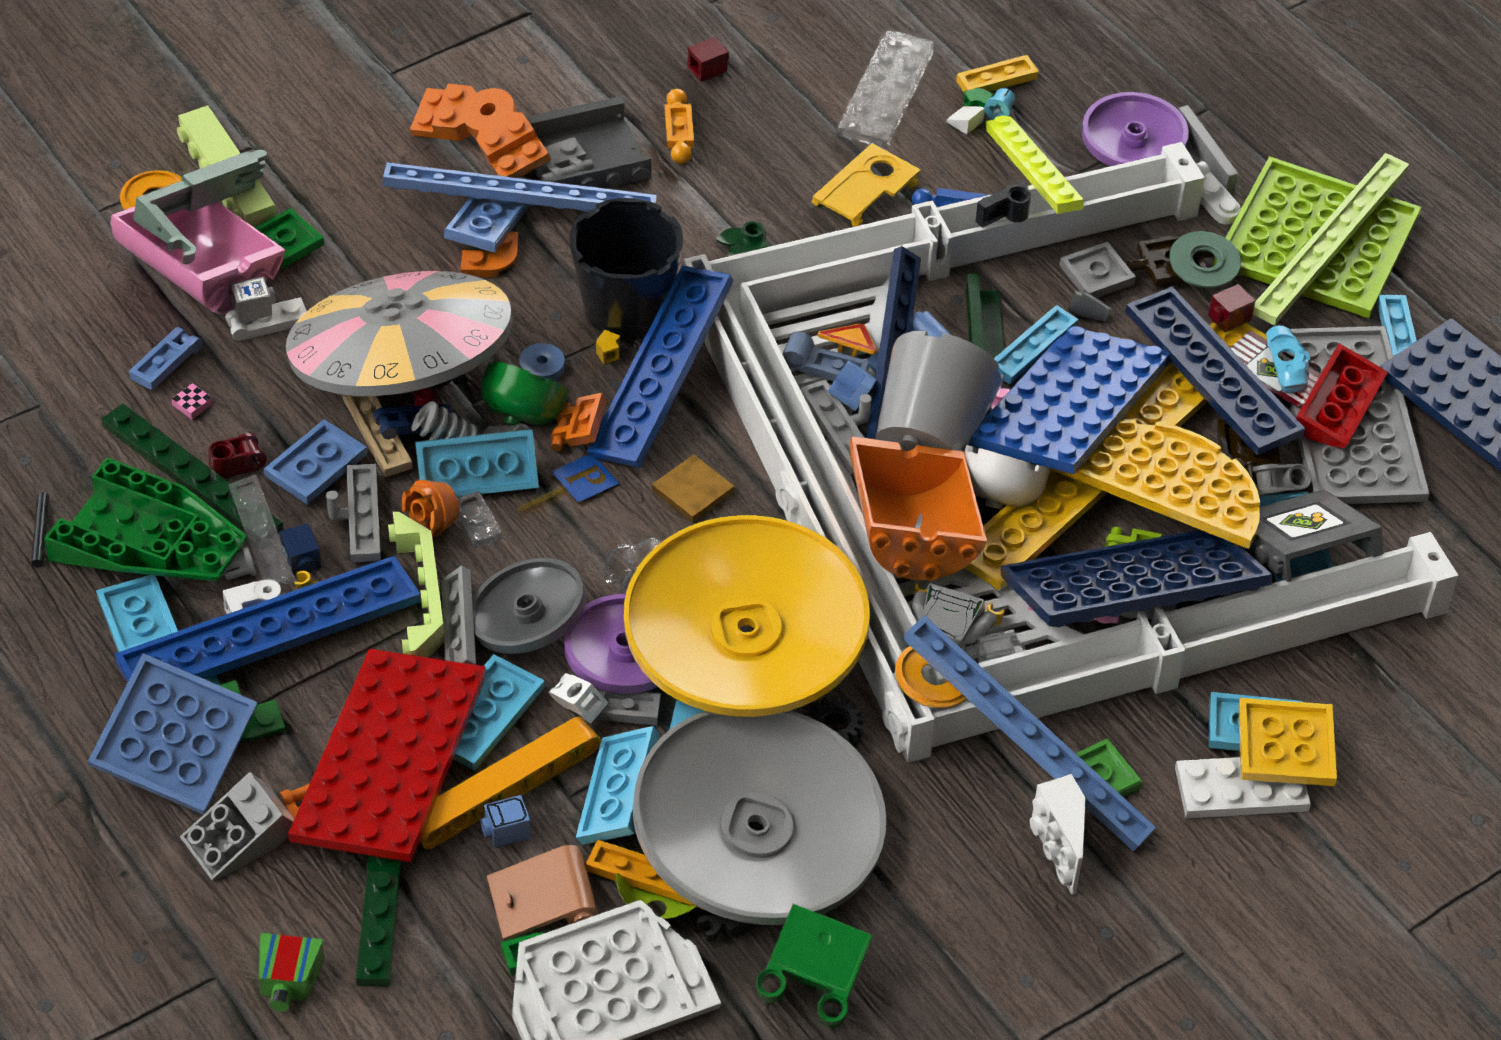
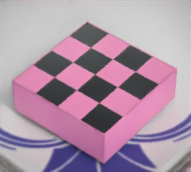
M193 383L171 399L172 406L192 420L213 405L212 397Z

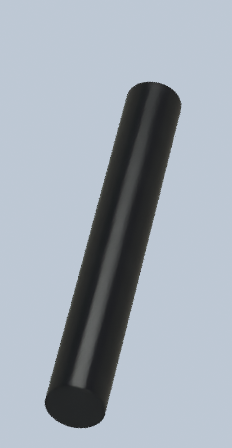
M46 492L37 494L31 565L34 567H42L44 561V538L46 537L49 494Z

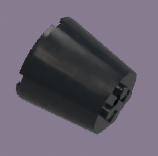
M637 198L606 200L597 203L596 208L587 214L582 212L570 230V250L586 317L589 323L601 333L607 330L620 335V339L644 337L649 331L676 278L683 248V232L677 219L663 212L662 207L658 204Z

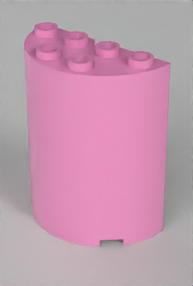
M219 202L192 212L184 209L166 216L180 233L196 247L195 260L189 264H182L183 250L174 249L173 251H168V244L133 220L135 207L111 215L110 225L112 233L119 244L217 314H226L230 310L235 309L231 283L264 277L265 281L268 278L273 280L285 254L284 248Z

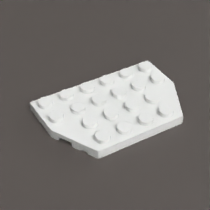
M642 900L519 942L512 1018L522 1040H633L720 1008L721 1001L696 945L688 939H683L670 928L671 925L666 920L656 916L653 910Z

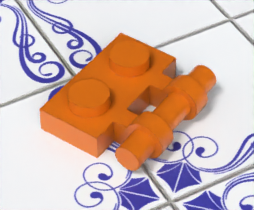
M602 393L579 397L576 400L575 406L569 402L565 403L563 410L556 418L557 427L553 429L551 434V449L553 451L560 452L566 443L569 447L595 442L607 403V399Z

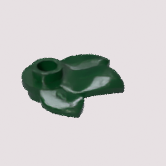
M749 221L742 228L732 227L726 229L716 239L718 243L730 247L728 256L770 247L766 241V230L761 223L756 221Z

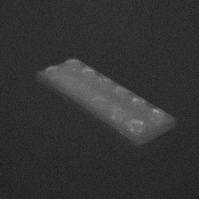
M886 29L837 127V135L887 148L935 50V41Z

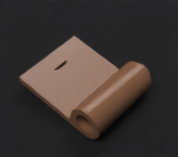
M561 846L487 875L504 941L564 918L569 924H573L598 915L581 849L578 846Z

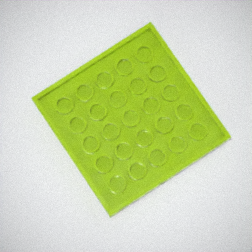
M1269 156L1226 236V239L1236 247L1240 255L1241 265L1238 274L1271 285L1357 185ZM1386 196L1302 293V296L1370 318L1378 296L1381 295L1420 215L1421 207ZM1216 257L1214 259V266L1217 264Z

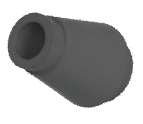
M1076 290L1068 308L1069 311L1074 312V316L1102 322L1106 321L1111 309L1110 306H1107L1085 290L1083 292Z

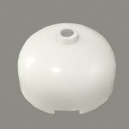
M969 445L965 446L964 454L975 496L986 499V506L1002 510L1003 504L1016 507L1026 506L1035 502L1043 493L1050 472L1049 468L988 450L974 448Z

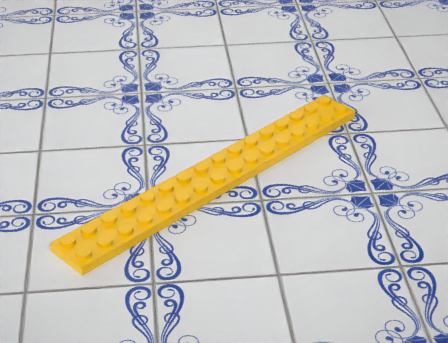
M1214 322L1209 325L1229 347H1232L1250 330L1267 340L1266 334L1247 323L1227 332H1224ZM1170 362L1122 419H1136V424L1156 426V422H1162L1180 427L1203 407L1207 401ZM1050 470L1045 489L1035 502L1021 507L1006 505L983 526L987 542L977 558L967 565L965 569L1000 591L1007 584L1001 576L1002 565L1034 560L1108 492Z

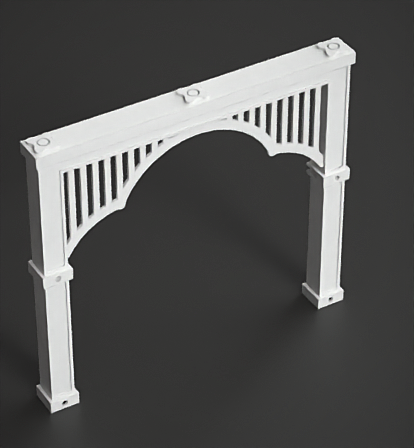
M1182 142L1163 146L1161 155L1064 177L1083 198L1084 209L1057 214L1036 188L1030 185L1027 186L1031 192L1029 216L1027 220L1020 223L1011 222L1004 217L981 228L975 222L977 202L987 196L936 207L932 200L912 205V213L711 261H708L705 254L684 259L685 266L730 274L734 280L704 339V343L776 490L778 505L783 509L787 521L802 525L827 538L850 559L863 580L869 600L870 618L867 640L858 662L882 709L885 727L891 732L897 751L903 753L907 763L930 757L932 747L1000 729L968 699L954 707L932 708L914 701L900 688L895 676V665L899 655L910 646L902 638L917 623L911 610L912 601L906 602L904 596L915 594L916 583H920V589L922 590L928 589L929 583L941 587L953 584L962 587L954 589V591L974 597L994 593L998 598L984 601V613L988 604L992 603V611L998 612L1002 611V609H1009L1014 614L1004 616L1001 624L993 626L984 635L1025 624L1032 628L1031 630L965 647L963 651L972 659L1045 639L1055 642L978 663L1036 718L1152 687L1155 694L1178 688L1179 679L1415 613L1422 612L1425 618L1428 619L1448 612L1459 575L1431 532L1410 537L1405 548L1294 577L1289 582L1283 580L1272 583L1269 586L1260 587L1255 591L1246 590L1165 613L1161 606L1154 607L1151 625L1145 612L1138 611L1136 621L1088 634H1083L1067 626L1049 627L1035 611L1028 610L1029 605L1008 584L999 591L965 568L934 581L913 580L897 584L895 579L901 577L885 570L874 558L868 541L859 494L851 474L828 438L825 440V434L817 424L800 390V387L825 379L806 373L793 376L792 372L797 370L789 368L782 354L787 343L777 345L776 340L789 338L794 332L809 333L870 318V322L864 325L878 352L894 249L900 246L905 247L921 258L919 276L925 274L928 281L949 277L950 268L1169 215H1174L1178 221L1198 217L1205 177ZM1181 162H1184V163H1186L1187 165H1186V166H1182V165H1181ZM875 300L874 304L779 328L769 329L768 327L771 324ZM818 335L811 337L814 341V347L819 348L836 344L819 338ZM845 346L841 354L851 356L853 348ZM838 348L830 350L839 353ZM859 350L856 356L866 354V352ZM869 367L867 373L875 378L876 373ZM841 402L846 411L848 412V414L851 416L853 413V409H851L849 406ZM1435 556L1438 560L1432 561L1428 557ZM927 665L921 670L922 677L930 684L942 685L947 682L931 665Z

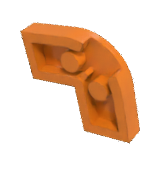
M518 232L508 233L495 253L486 250H462L461 273L479 278L499 277L500 271L509 268L511 265L515 266L518 259Z

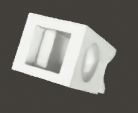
M268 579L223 590L226 614L280 596V585L274 580Z
M567 673L549 691L551 697L562 707L579 714L589 723H592L608 704L607 700L591 683Z

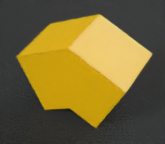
M604 330L596 340V353L603 364L619 360L620 335Z

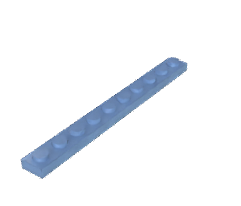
M388 162L386 163L382 186L393 189H411L423 193L436 192L449 196L461 195L475 199L486 198L501 202H519L531 206L544 205L557 209L569 208L583 212H590L595 209L597 203L616 198H637L656 204L657 196L654 194Z
M925 615L905 633L902 639L1054 779L1072 774L1085 797V807L1133 852L1156 828Z

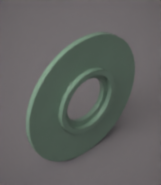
M1207 231L1190 232L1179 237L1172 245L1169 255L1170 264L1174 272L1185 282L1202 288H1217L1230 283L1237 276L1241 265L1240 255L1236 247L1223 236ZM1199 251H1208L1215 255L1217 264L1211 268H1202L1194 262L1193 256Z

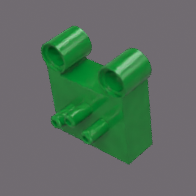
M792 904L767 968L760 972L757 977L756 987L759 997L767 1003L780 1001L786 992L785 977L827 993L819 1001L818 1018L826 1027H839L846 1020L847 1002L872 942V935L799 905ZM773 978L779 981L781 985L779 990L774 993L766 992L762 988L765 980ZM828 1003H836L841 1007L842 1012L839 1016L832 1018L825 1015L823 1008Z

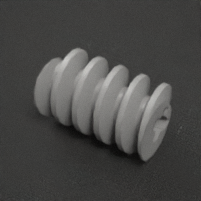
M434 401L428 402L420 409L412 424V431L421 426L420 436L422 437L431 432L429 440H437L439 437L447 439L474 436L477 433L476 426L473 424L467 425L466 420L463 418L458 419L457 415L453 412L448 413V410L443 406L438 408V404Z

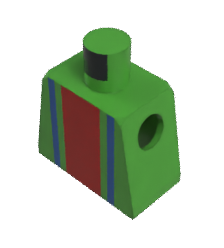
M261 933L259 956L260 989L262 995L271 997L269 1005L272 1009L287 1011L291 999L305 1000L309 997L325 959L323 939Z

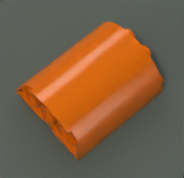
M851 436L850 457L870 549L876 561L885 570L906 579L934 581L960 571L977 558L987 540L964 451L916 445L910 451H904L901 449L900 443ZM922 514L920 529L914 528L919 515Z

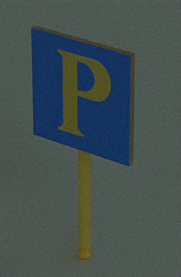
M588 454L551 471V474L562 487L519 506L518 511L522 512L566 491L577 504H580L619 486V482L597 458Z

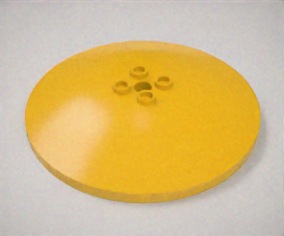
M737 515L720 517L691 525L671 535L657 545L637 567L630 580L624 601V627L628 646L635 661L646 676L665 693L691 707L727 716L757 717L773 715L802 707L822 697L836 687L858 662L864 650L869 629L870 615L867 591L859 572L850 559L836 545L815 531L787 520L766 516ZM748 625L754 628V630L742 632L739 628Z

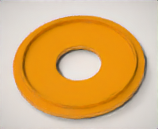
M161 170L138 174L128 180L122 187L120 192L121 206L124 210L135 207L137 197L144 195L150 189H161L180 182L182 177L175 173Z
M911 646L907 647L899 655L895 665L896 680L905 694L914 701L932 708H950L959 705L967 699L948 680L942 685H933L925 681L921 670L930 664Z

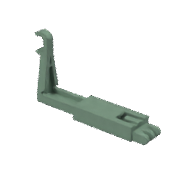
M256 150L251 153L248 151L184 174L180 182L137 197L133 220L168 244V251H173L174 249L183 250L182 264L192 263L195 260V245L182 235L166 216L184 209L192 212L255 188L256 181L254 180L263 177L267 152Z

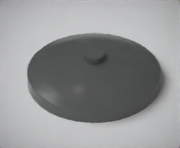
M533 558L503 568L487 579L472 598L475 638L485 648L504 654L526 653L553 643L566 634L583 613L587 594L581 576L570 564L553 558Z

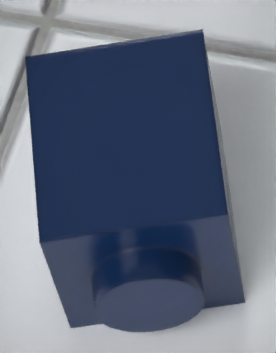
M308 523L280 531L282 552L292 576L296 575L299 571L311 572L321 568L319 547Z

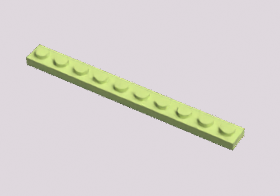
M1385 153L1255 302L1253 315L1275 326L1407 173L1409 164Z

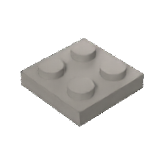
M1108 241L1060 258L1059 266L1077 289L1081 292L1085 290L1096 298L1135 284L1136 276Z

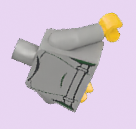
M916 583L915 595L911 604L912 614L916 622L925 615L962 650L966 644H973L993 626L1001 624L1005 612L1004 609L1000 612L992 611L993 604L989 603L984 613V599L929 583L926 590L920 589V583Z

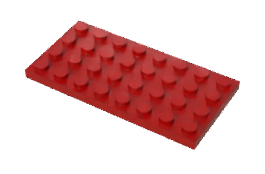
M369 649L288 832L289 841L412 862L487 676L486 666Z

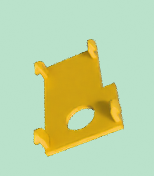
M871 143L813 196L811 202L815 206L822 204L851 220L852 226L856 227L863 222V219H861L862 213L883 193L894 197L907 184L911 189L919 184L917 179L921 169ZM876 163H886L892 166L894 171L888 176H878L870 168Z

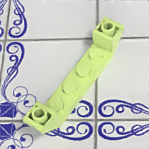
M393 512L394 524L388 525L390 542H396L397 554L415 552L416 563L422 562L423 567H417L419 585H425L426 589L420 590L422 608H428V613L423 614L424 625L407 627L408 639L402 640L403 654L429 658L444 643V626L432 532L404 514Z

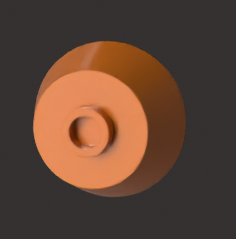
M418 480L409 490L403 492L402 511L403 513L408 512L412 520L431 530L432 537H437L457 520L459 516V502L454 490L447 483Z

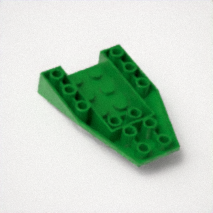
M108 457L93 474L94 493L72 522L59 518L44 538L50 562L119 572L210 581L219 580L248 540L246 534L185 486Z

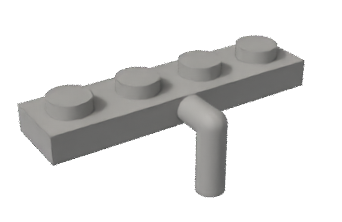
M826 379L801 387L800 390L815 420L850 474H853L849 450L851 436L864 438L857 426L867 423L870 419L871 396L862 394L859 401V413L850 416L840 400L828 393L830 385Z
M376 464L347 465L348 508H339L338 493L336 491H329L326 494L328 517L331 520L349 519L351 562L380 561Z

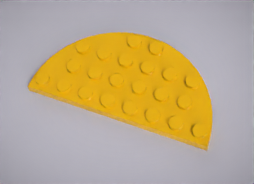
M1121 419L1075 474L1049 468L1247 549L1252 545L1258 530L1260 499L1257 488L1246 469L1237 459L1231 460L1222 453L1221 446L1204 436L1178 426L1162 422H1156V426L1136 424V419Z

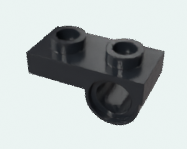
M1020 181L1012 186L1005 187L993 195L984 197L977 202L975 222L983 228L1004 217L1015 223L1027 220L1031 202L1030 190Z

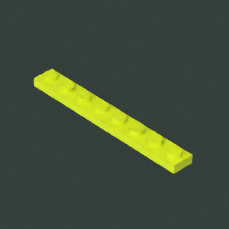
M997 116L994 120L986 121V131L1057 214L1084 209L1083 198L1011 116Z

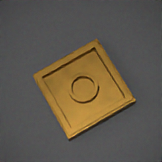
M693 454L652 484V491L693 523L734 493V485Z

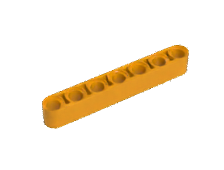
M574 717L437 797L420 839V844L426 849L436 847L480 821L481 818H485L484 804L526 794L593 754L599 748L601 738L582 717Z

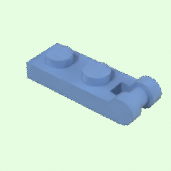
M176 327L129 370L130 379L153 391L192 353L196 354L199 352L203 340L195 335L189 336L186 330Z

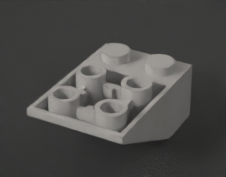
M249 772L186 830L180 838L210 879L216 881L281 845L288 838V832L294 817L271 787Z

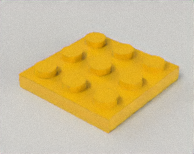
M1240 698L1238 710L1241 780L1335 786L1337 771L1332 704Z

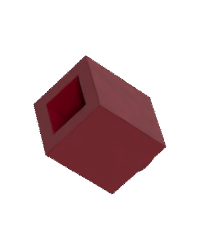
M715 37L688 47L687 67L700 82L727 72L729 52Z
M1237 284L1212 295L1208 316L1224 332H1227L1251 321L1256 300Z

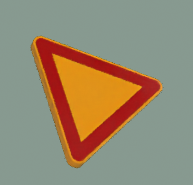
M859 323L818 332L819 338L839 344V353L845 349V346L853 348L852 357H855L859 350L873 355L877 352L864 324Z

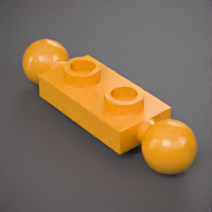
M673 89L667 95L665 126L667 149H672V160L677 164H686L692 157L691 148H694L691 104H687V95L681 89Z

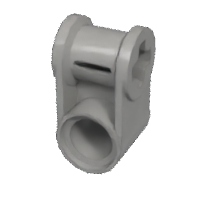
M1266 464L1252 468L1253 472L1256 473L1259 496L1293 493L1307 488L1311 482L1310 470L1303 464ZM1291 474L1295 477V484L1291 480Z

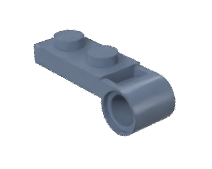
M803 332L792 333L782 353L790 369L831 381L835 380L847 361H851L865 372H868L869 369L868 360L814 347L813 339Z

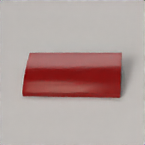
M1339 343L1295 417L1305 427L1304 437L1325 445L1346 448L1387 375L1385 369Z

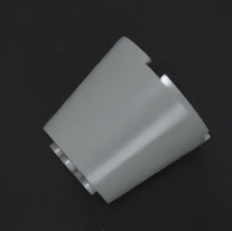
M912 331L901 335L896 339L892 348L875 439L900 443V447L904 451H910L916 445L964 451L965 446L969 445L971 436L983 421L1002 386L1004 375H1001L998 371L999 364L980 347L950 334L943 333L941 338L927 336V331Z

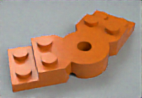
M447 84L445 90L427 88L410 127L412 136L462 141L471 134L476 138L481 152L497 176L520 178L551 160L548 151L537 137L523 113L518 112L511 95L502 89L490 88L476 93L472 86Z

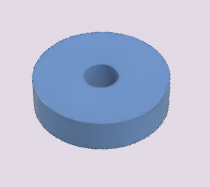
M538 343L522 351L519 358V366L531 371L530 373L544 378L545 381L548 378L556 381L564 373L565 358L562 351L556 346Z

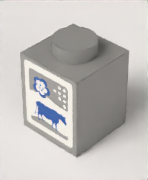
M264 277L231 283L233 305L239 323L273 315L271 304L276 303L273 287H267Z

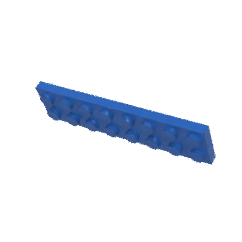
M685 265L681 266L600 424L595 442L591 443L587 450L590 456L633 467H641L734 282L730 274Z

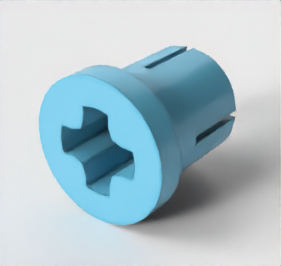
M1001 88L993 97L988 99L984 106L988 118L994 120L997 116L1010 115L1011 107L1015 102L1013 92L1008 91L1006 88Z

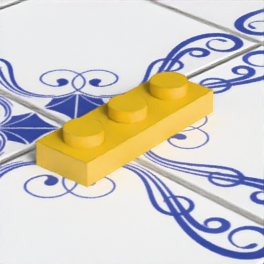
M1028 55L958 73L956 82L963 92L975 88H982L991 92L1038 79L1039 71Z

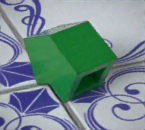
M982 88L964 91L963 104L964 106L984 108L988 99L993 97V94Z

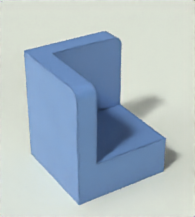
M847 361L828 389V393L856 411L859 407L860 396L868 394L877 379L851 361Z

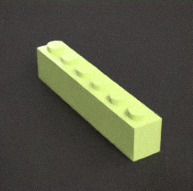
M208 105L178 115L180 127H177L179 139L182 143L186 142L192 159L198 160L200 169L241 154ZM258 179L254 180L256 181L255 188L222 200L224 207L230 209L231 212L254 228L276 216L275 204Z

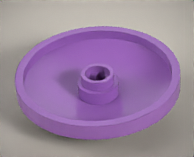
M1138 92L1116 93L1099 99L1088 108L1082 124V139L1086 148L1096 159L1110 167L1161 155L1163 146L1182 142L1186 148L1189 135L1187 122L1177 108L1159 97Z
M614 594L595 599L585 605L579 620L564 635L565 657L572 671L580 679L591 683L595 688L611 693L633 694L657 688L658 686L641 670L628 646L624 627V601L626 594Z

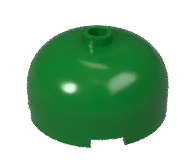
M493 361V363L488 362L481 382L482 397L492 411L505 417V423L520 428L521 423L530 426H542L554 421L561 413L570 391L567 387L549 378L545 381L544 378L520 367Z

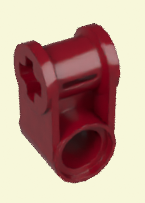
M244 433L234 438L216 441L208 449L209 468L224 479L261 469L266 464L267 457L259 449L258 438L253 433Z

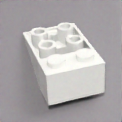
M1072 774L1037 785L1035 799H1033V814L1030 818L1032 832L1036 836L1039 835L1043 842L1046 857L1049 860H1053L1060 882L1063 885L1066 884L1071 895L1076 894L1083 859L1085 797Z

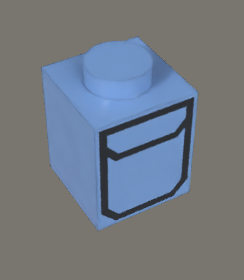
M521 795L484 804L485 818L480 819L484 836H490L494 848L531 838L530 818Z

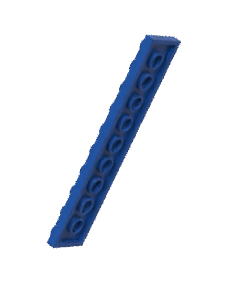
M391 556L114 653L115 662L127 682L143 653L202 679H207L420 603L421 594L396 557Z

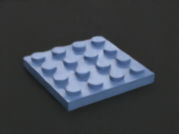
M143 653L88 760V766L204 815L257 708L258 702Z

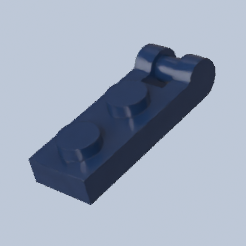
M438 404V408L443 406L448 410V413L452 412L449 404ZM424 405L381 407L374 411L373 418L376 424L380 425L379 430L384 439H393L397 435L420 434L421 426L412 431V424L415 416Z

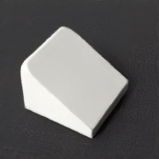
M963 106L947 119V123L968 134L984 121L985 108Z

